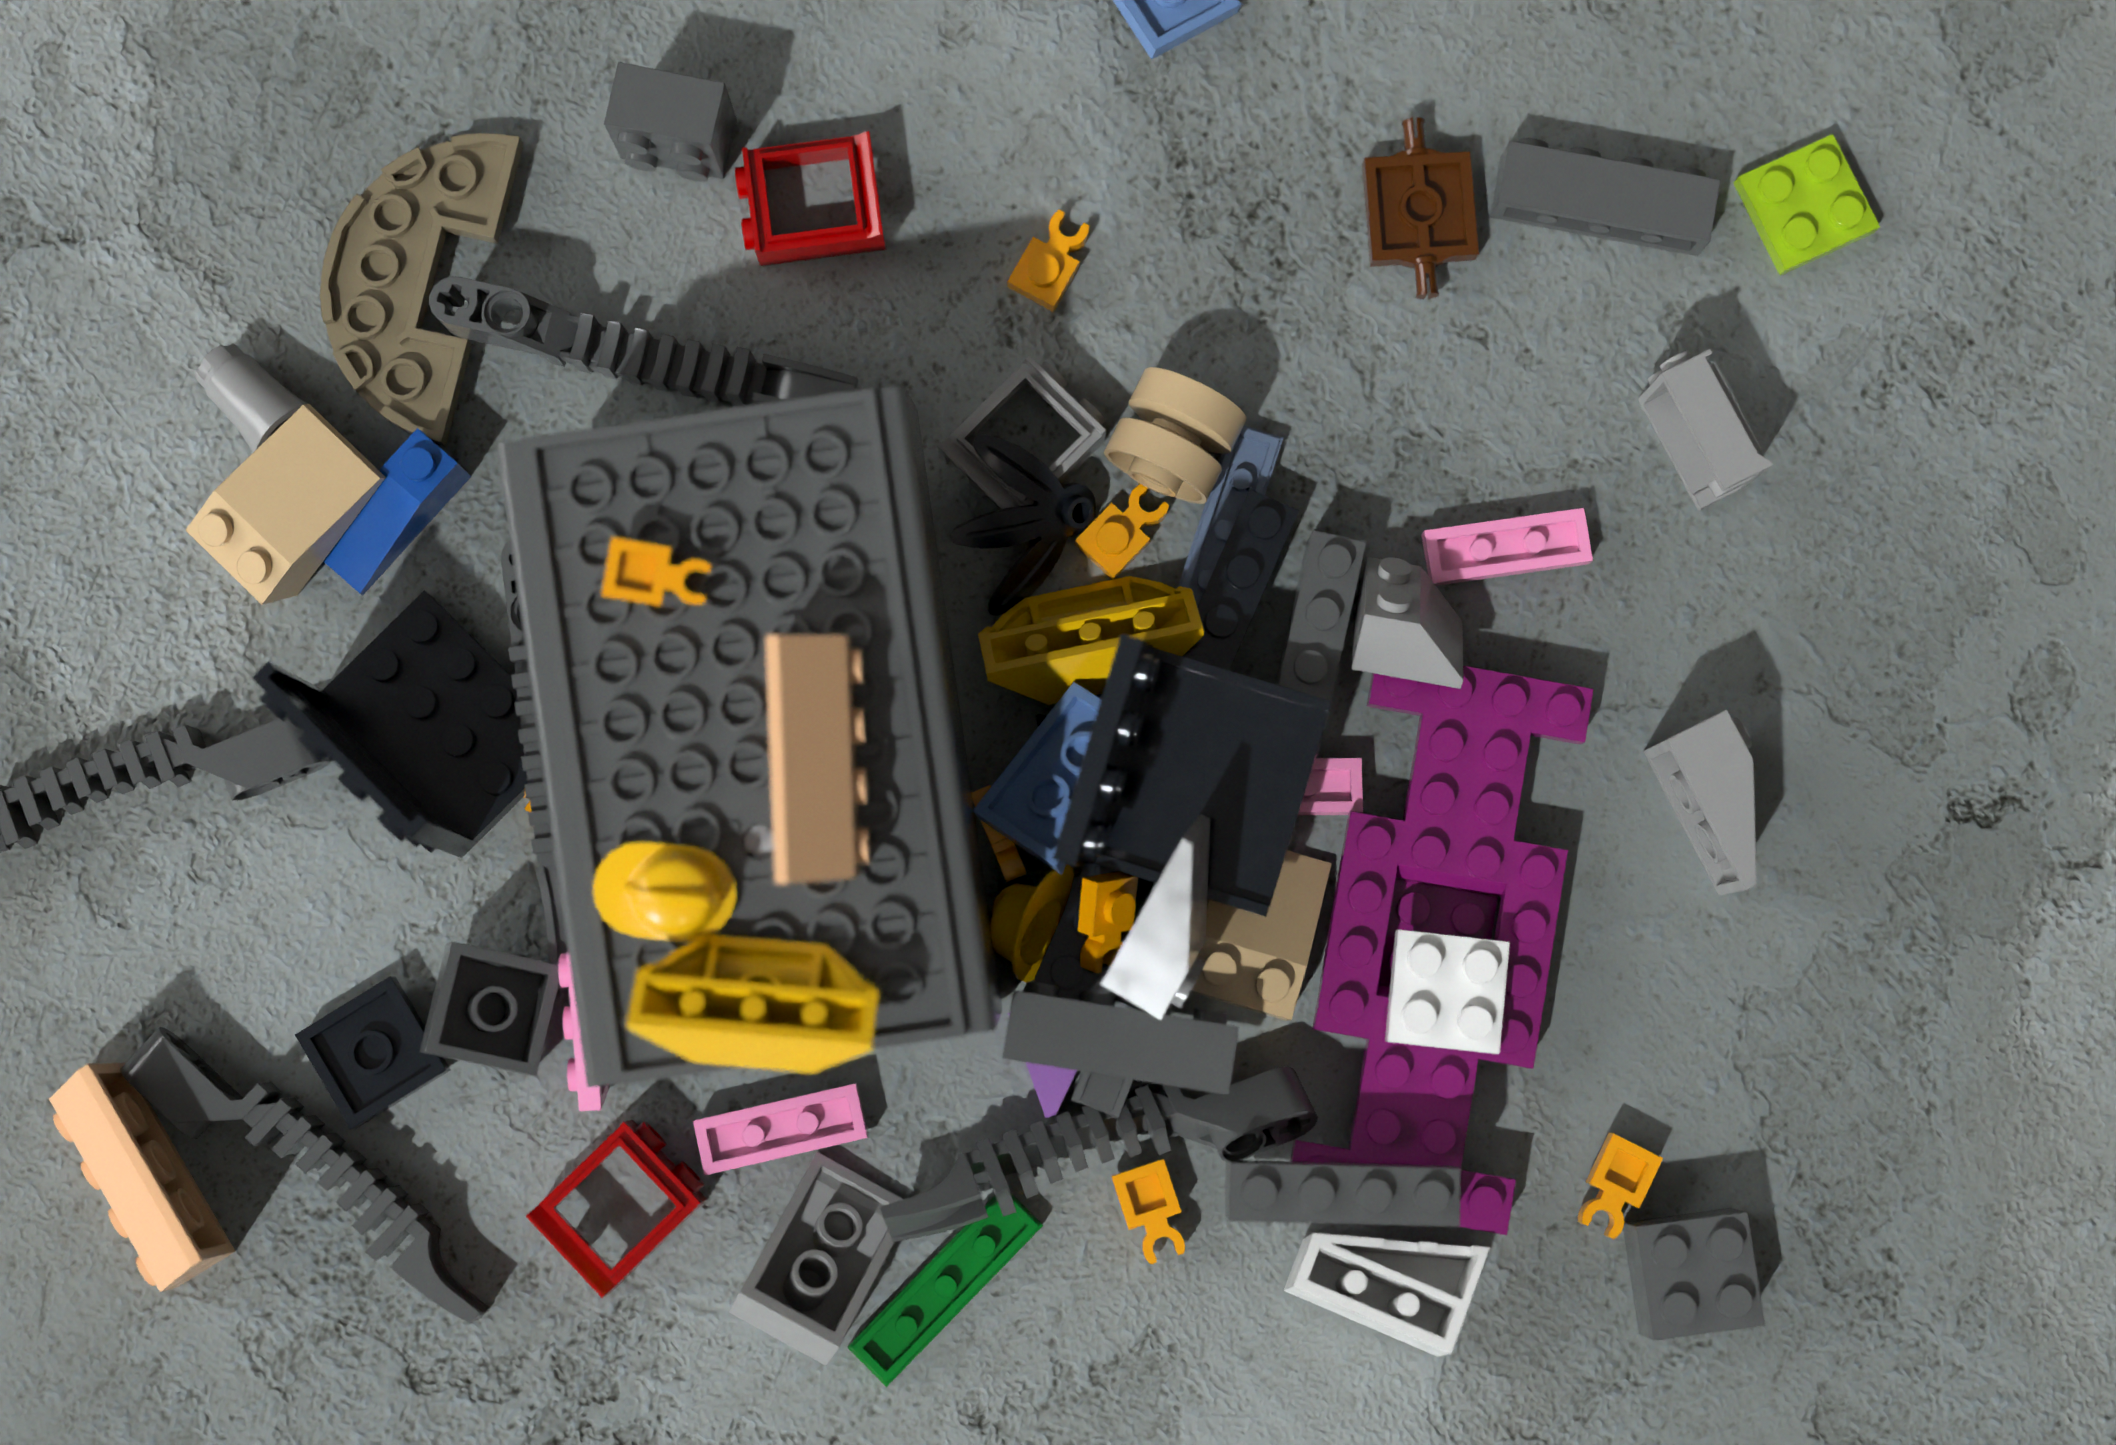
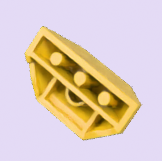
M1127 576L1024 598L1004 613L992 627L987 626L980 631L978 637L988 681L1050 705L1057 703L1073 682L1094 695L1103 694L1121 634L1144 640L1159 650L1183 656L1204 636V629L1191 588L1179 586L1175 589L1161 582Z
M707 934L673 951L654 965L649 963L636 970L626 1024L628 1030L693 1063L815 1073L872 1051L879 991L871 983L865 982L855 969L827 944Z

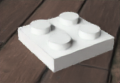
M1395 930L1385 1042L1500 1054L1510 942Z

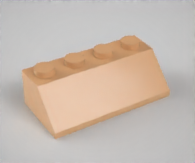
M766 635L775 884L856 878L860 876V865L870 863L868 828H858V804H867L868 802L866 768H856L855 744H865L866 740L864 708H854L853 684H863L862 648H852V639L847 635Z
M125 1063L87 1064L78 1069L49 1099L57 1112L53 1115L55 1126L68 1142L75 1143L84 1159L80 1166L86 1180L96 1190L101 1189L111 1206V1209L108 1210L109 1219L115 1230L122 1237H129L139 1255L136 1258V1265L145 1281L151 1286L156 1285L160 1292L177 1288L236 1251L152 1106L121 1074L120 1069Z

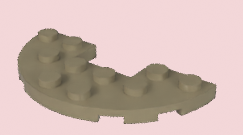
M490 133L452 136L451 141L439 143L423 150L417 147L399 156L381 169L383 174L372 182L361 195L356 193L334 228L324 257L320 284L321 315L323 322L326 324L328 337L334 351L332 354L342 373L361 397L390 423L409 434H412L418 428L435 444L445 447L472 344L468 339L422 329L429 295L432 291L446 233L498 244L524 145L521 138L517 136Z

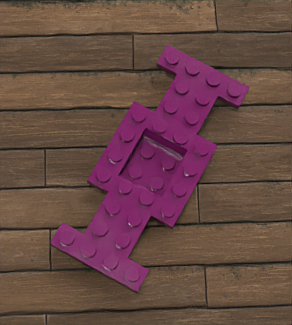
M1463 666L1461 689L1372 673L1367 707L1420 716L1403 820L1353 811L1348 813L1312 1027L1313 1030L1366 1040L1349 1147L1346 1149L1294 1139L1290 1161L1451 1165L1460 1168V1227L1501 1235L1508 1234L1516 1180L1462 1170L1463 1153L1478 1060L1534 1069L1568 850L1514 841L1530 736L1579 745L1585 743L1594 689ZM1501 896L1494 940L1510 942L1500 1054L1385 1042L1395 930L1491 940L1497 899Z

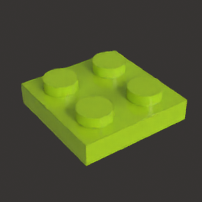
M1833 134L1738 176L1733 183L1780 276L1872 235L1880 228Z

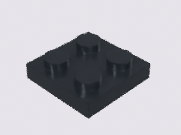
M389 976L295 1034L350 1130L357 1129L451 1070L444 1057L419 1052L425 1025L396 976Z

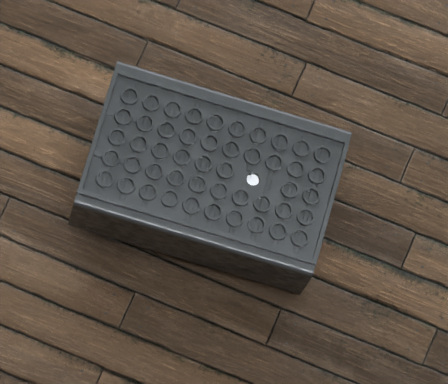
M904 386L881 389L869 388L522 438L520 441L498 444L501 477L587 1087L611 1084L620 1085L740 1068L737 1066L693 1063L627 1029L626 1023L636 970L649 963L654 965L673 951L695 941L635 937L618 932L602 918L595 905L593 882L597 868L610 852L629 843L652 842L694 846L711 851L726 863L735 880L736 901L732 915L719 931L713 933L714 935L827 944L855 969L865 982L871 983L879 991L872 1049L966 1036V1034L995 1030L1002 1012V1002L995 952L990 933V917L976 819L973 812L974 804L918 411ZM611 536L671 547L669 564L678 566L688 559H700L711 565L710 572L693 570L684 579L685 588L689 592L706 596L705 603L699 605L688 604L682 601L674 591L665 589L661 606L601 596ZM766 635H847L852 639V648H862L863 684H853L854 708H864L866 740L865 744H855L856 768H866L868 802L867 804H858V828H868L870 863L860 865V876L856 878L775 884Z

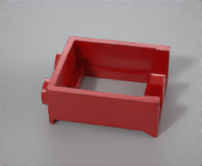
M869 131L849 137L749 150L747 147L742 148L744 166L735 167L736 185L739 199L748 198L750 217L741 218L742 233L746 251L755 249L760 266L886 250L874 168V154ZM849 159L857 225L773 235L764 170Z
M633 1120L624 1121L595 1151L526 1215V1218L601 1298L615 1290L707 1200L699 1191L705 1185L701 1178L683 1161L675 1166L661 1151L667 1145L665 1140L646 1121H643L639 1126ZM620 1146L676 1207L612 1268L556 1207Z

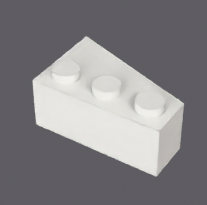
M1313 1233L1303 1239L1283 1291L1437 1357L1452 1354L1490 1247L1455 1246L1432 1242H1406L1384 1240L1382 1238Z

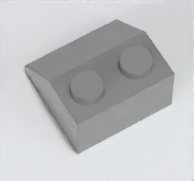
M1367 557L1354 611L1352 669L1461 689L1463 683V624L1461 618L1421 566L1411 565L1399 558L1377 559Z

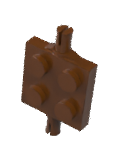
M1416 117L1414 126L1413 118L1402 121L1405 150L1392 156L1364 158L1362 163L1370 267L1402 265L1415 268L1416 298L1425 299L1428 293V299L1439 296L1436 274L1437 266L1446 262L1475 261L1479 255L1470 151L1443 153L1427 149L1424 130L1425 120Z

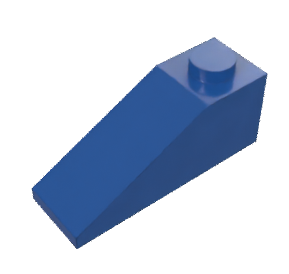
M418 428L380 468L379 471L386 478L323 561L361 595L368 591L472 477Z

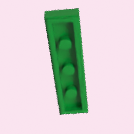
M1011 1192L1016 1212L1003 1217L994 1195L984 1205L988 1218L964 1226L848 1345L847 1348L886 1387L1043 1227V1224Z

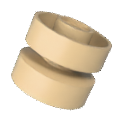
M1146 368L1129 400L1130 407L1142 420L1121 418L1106 446L1104 455L1113 465L1128 474L1132 479L1155 492L1191 503L1204 504L1207 502L1222 471L1221 465L1208 452L1230 453L1247 420L1246 415L1228 398L1194 379L1162 368Z

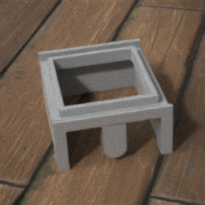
M1710 349L1695 357L1691 355L1689 350H1686L1660 365L1661 370L1647 379L1650 386L1638 398L1698 511L1745 488L1773 465L1772 461L1758 454L1762 449L1716 364L1709 365L1707 359L1713 354Z
M1030 356L949 437L937 445L939 457L946 464L950 461L955 464L968 477L969 485L982 498L987 496L1000 509L1034 505L1035 501L1020 494L1001 480L982 461L968 440L1026 382L1081 435L1049 467L1061 485L1105 442L1106 429L1101 426L1105 419L1102 414L1088 400L1083 398L1077 402L1063 389L1067 385L1066 380L1051 364L1044 361L1039 365Z

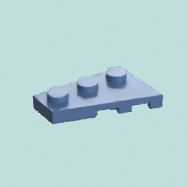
M1113 0L1151 60L1237 14L1242 5L1238 0Z
M1075 682L1071 684L973 809V812L981 821L1061 875L1066 863L1053 859L1101 701L1099 697Z

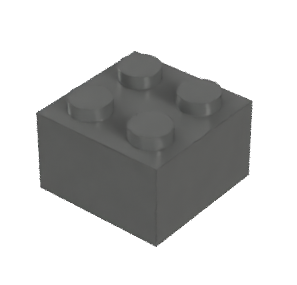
M618 62L604 125L620 158L625 160V164L648 172L655 171L657 166L677 170L676 173L679 176L697 182H706L708 177L724 180L737 122L725 83Z
M454 941L447 943L419 1052L518 1074L537 1076L559 984V965Z
M1725 1208L1624 1222L1623 1232L1639 1334L1655 1341L1765 1326L1750 1225L1746 1211Z

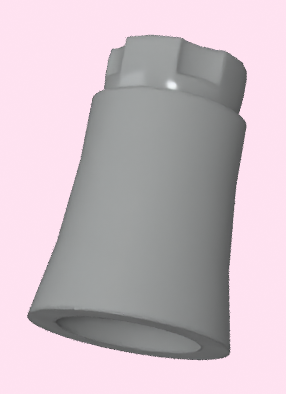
M235 344L228 346L219 345L203 357L201 365L195 371V378L206 389V395L236 427L252 452L260 447L303 404H307L286 389L252 356L244 354Z

